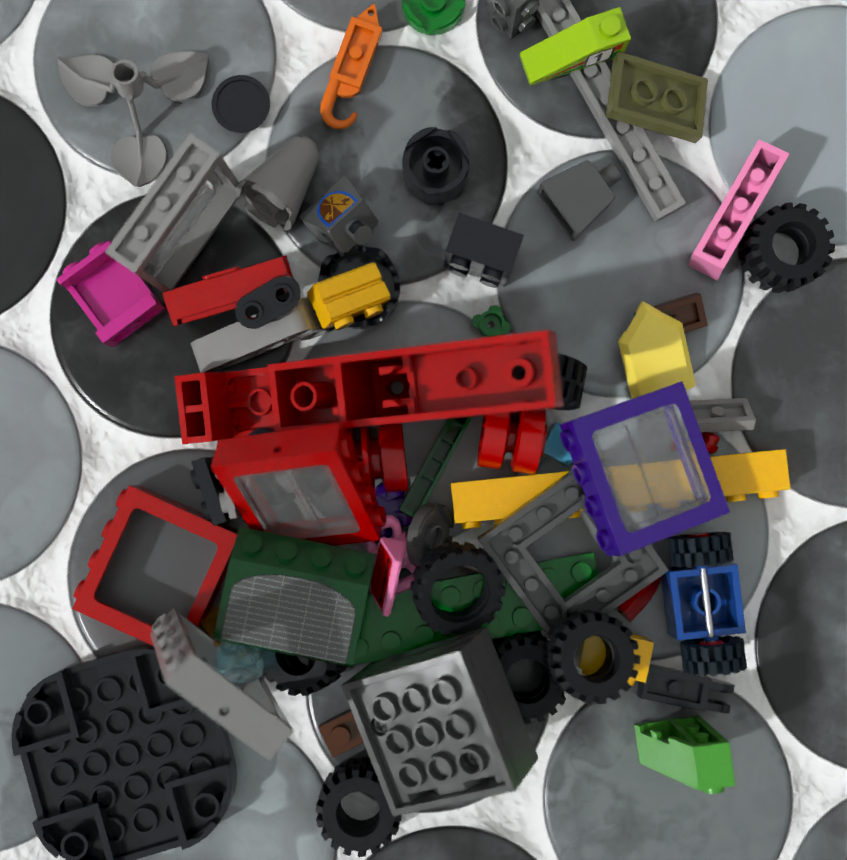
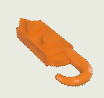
M372 4L356 18L351 17L329 75L330 80L321 101L320 114L322 120L333 129L342 130L348 128L357 118V113L353 112L349 118L338 120L333 116L332 109L337 97L353 98L361 93L383 34L382 27L378 23L375 4Z

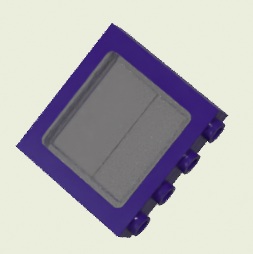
M682 381L560 424L562 445L570 452L574 464L572 466L574 478L582 486L586 497L584 499L585 509L588 515L594 519L598 530L596 532L597 542L607 556L625 555L730 513Z

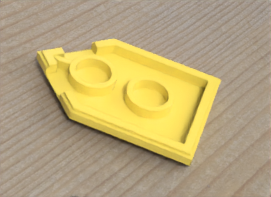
M641 301L626 331L624 330L618 340L631 399L681 381L684 384L685 390L692 389L696 382L683 324Z

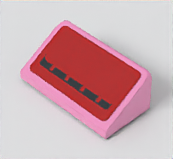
M381 537L379 541L370 592L383 616L391 615L406 548L405 542Z

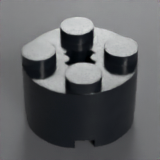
M428 127L418 131L409 139L403 154V176L408 190L417 199L428 205L446 203L460 194L467 182L469 171V151L465 142L458 134L451 130L446 131L437 129V127ZM434 163L436 166L442 164V168L439 170L436 168L431 169L430 164Z

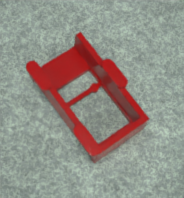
M286 255L244 269H240L237 266L203 276L201 281L163 292L162 295L172 325L177 326L235 309L237 302L242 296L276 276L288 275L292 278L294 277ZM279 288L276 291V295H281L280 290L282 289L284 293H288L289 291L285 288Z

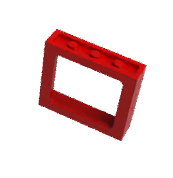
M129 485L127 489L121 491L117 498L116 507H118L114 519H110L102 531L104 541L100 549H96L89 559L88 568L91 569L86 580L83 579L74 592L73 597L76 601L72 609L153 646L150 636L153 625L107 605L96 598V592L134 510L137 508L210 540L217 545L218 549L187 616V619L200 629H202L227 574L238 530L224 523L213 526L212 520L208 521L204 514L140 485Z

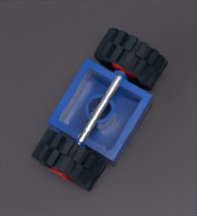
M702 532L668 537L670 565L672 567H667L669 571L661 576L667 633L678 641L684 640L680 642L684 673H690V675L699 674V676H718V674L730 675V673H739L746 670L744 639L737 636H728L746 633L738 564L731 563L734 561L731 533Z

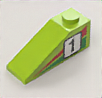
M618 7L587 17L520 52V58L531 86L611 60L619 51L625 52L631 37L621 8Z

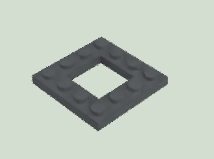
M572 470L477 537L482 547L496 563L501 573L549 639L552 637V635L548 634L550 628L556 629L559 626L557 620L561 617L568 618L570 617V612H583V610L608 614L669 571L650 544L625 555L616 556L618 558L617 562L566 598H562L526 547L581 508L597 529L594 519L588 515L585 509L584 499L586 497L582 486L575 480ZM612 491L625 529L628 532L639 530V527Z

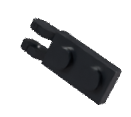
M650 664L646 683L639 682L636 695L641 699L703 712L710 710L728 714L731 706L720 700L708 699L709 689L718 690L723 693H733L735 685L726 681L712 679L708 676L690 675V673H684L682 670Z

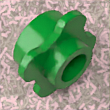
M490 306L489 310L482 315L477 314L473 317L472 325L479 329L482 335L481 338L494 337L501 334L507 335L510 332V323L505 321L499 306ZM489 322H493V323H494V327H493V328H490V327L488 326V323H489Z

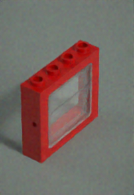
M341 423L218 440L211 468L250 529L333 546L380 541L382 526L386 525L384 506H379L375 487L373 484H369L366 478L364 463L358 461L355 455L353 440L350 436H346Z

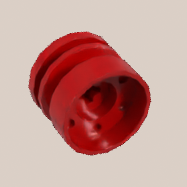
M402 423L379 425L378 439H371L368 427L363 426L361 427V440L356 441L354 427L344 428L346 436H350L353 440L355 455L358 461L364 463L366 478L369 484H373L375 487V479L382 478L386 493L408 491Z

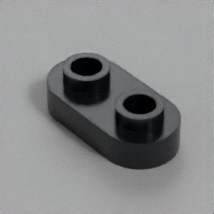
M279 275L239 299L235 307L237 320L244 327L250 329H257L296 307L301 297L300 285L294 278L288 275ZM279 288H285L289 291L290 296L286 300H281L277 297L276 291ZM256 306L259 310V316L250 317L246 311L247 307Z

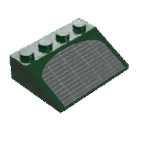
M239 527L229 561L213 639L353 667L376 554Z

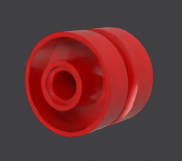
M546 408L518 411L515 421L511 419V412L484 414L477 466L500 469L506 452H511L510 464L512 472L535 475L540 457L543 456L546 445Z

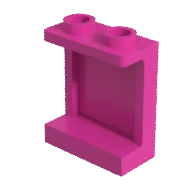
M109 240L92 247L89 255L80 262H73L65 267L62 272L63 275L58 277L57 281L70 292L98 330L95 333L102 343L115 347L166 308L144 279L105 253L112 243Z

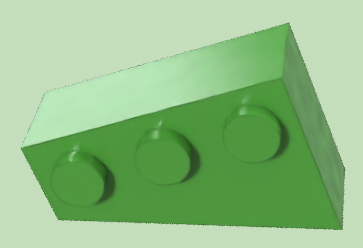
M700 715L634 724L640 764L708 794L721 793L726 787L736 786L729 741Z

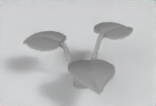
M181 51L162 55L150 67L151 76L155 81L147 77L145 71L139 72L137 66L129 60H119L113 64L109 59L100 55H82L71 58L58 57L57 64L60 79L66 91L81 105L89 107L99 106L106 100L107 92L114 93L116 89L122 97L126 98L136 137L125 136L120 138L112 147L111 162L121 177L134 187H142L154 181L161 174L166 164L167 153L159 137L154 135L142 137L134 99L142 93L144 88L143 82L154 89L161 87L165 97L170 100L183 102L193 99L204 86L209 60L207 54L194 51Z

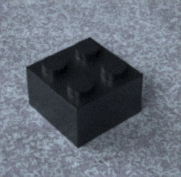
M459 213L445 251L444 266L449 267L448 271L460 277H467L468 274L479 277L480 283L492 288H498L499 285L506 286L524 235Z

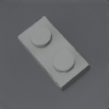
M747 398L690 401L701 432L754 430L756 419Z

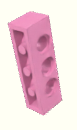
M760 139L757 141L694 250L688 264L689 267L718 281L783 168L789 153Z

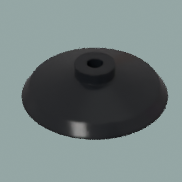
M236 75L225 79L218 85L212 97V112L215 119L222 127L236 133H245L258 128L267 118L270 109V98L266 88L257 79L246 75Z

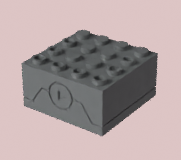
M487 627L394 654L379 661H373L341 685L392 816L516 791L538 760V755Z

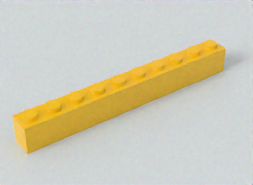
M786 449L710 456L726 502L746 500L745 494L758 493V498L760 499L779 497V491L790 490ZM681 460L603 467L611 490L621 504L626 506L627 512L647 510L646 504L659 503L660 509L680 507L679 501L692 500V505H697ZM570 471L450 483L454 523H461L462 529L481 527V521L494 520L496 525ZM582 508L569 518L581 517L580 511H583Z

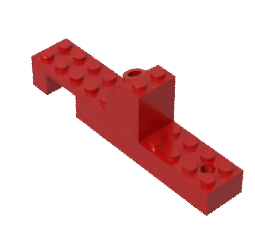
M551 330L267 365L268 367L231 372H204L174 376L182 445L248 436L252 431L259 428H269L278 432L333 423H341L343 428L563 406L556 331ZM519 365L523 366L526 371V375L522 380H517L513 376L514 368ZM395 381L401 382L404 386L400 394H394L390 389Z

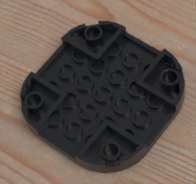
M150 644L136 646L63 668L40 681L28 692L27 698L20 711L16 713L13 721L12 749L14 756L20 755L37 814V819L32 822L35 832L43 846L55 858L60 855L66 860H136L180 846L182 850L189 848L206 838L219 824L232 801L237 779L236 762L227 730L166 685L154 646Z

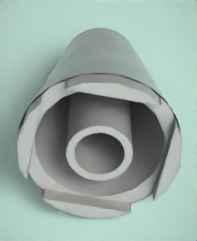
M293 137L239 182L235 188L237 198L239 199L243 195L247 200L244 207L267 225L276 228L279 223L285 225L283 230L291 229L296 221L320 158L317 145L308 137Z

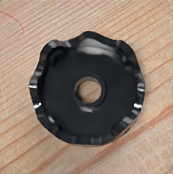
M356 244L346 253L338 252L334 255H328L321 264L318 282L374 262L382 276V281L385 282L391 295L390 300L383 306L384 311L369 319H365L364 314L353 318L355 322L347 328L368 329L384 322L393 313L400 297L398 272L389 256L379 248Z

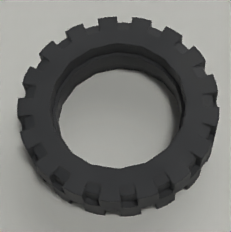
M450 542L449 546L443 547L440 545L433 549L435 552L430 556L426 554L421 559L422 564L420 567L416 566L413 573L415 579L411 581V591L421 619L427 622L429 628L434 631L438 629L446 636H451L452 633L458 636L472 630L482 629L481 626L486 622L489 624L495 618L494 613L496 611L499 612L503 605L501 598L505 597V587L502 584L504 577L496 563L481 547L478 549L474 544L465 542L464 545H460L458 542ZM467 565L477 568L482 573L484 587L480 597L471 606L460 611L449 612L438 609L433 604L431 591L435 581L443 572L453 567Z

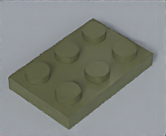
M619 51L613 58L606 117L697 143L703 135L708 79Z

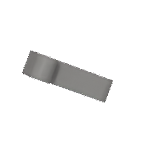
M300 297L296 307L260 328H246L238 321L191 342V347L200 373L219 372L291 341H305L321 336L328 330L321 327L316 311L313 310L309 299ZM256 313L250 317H257L259 316V313Z

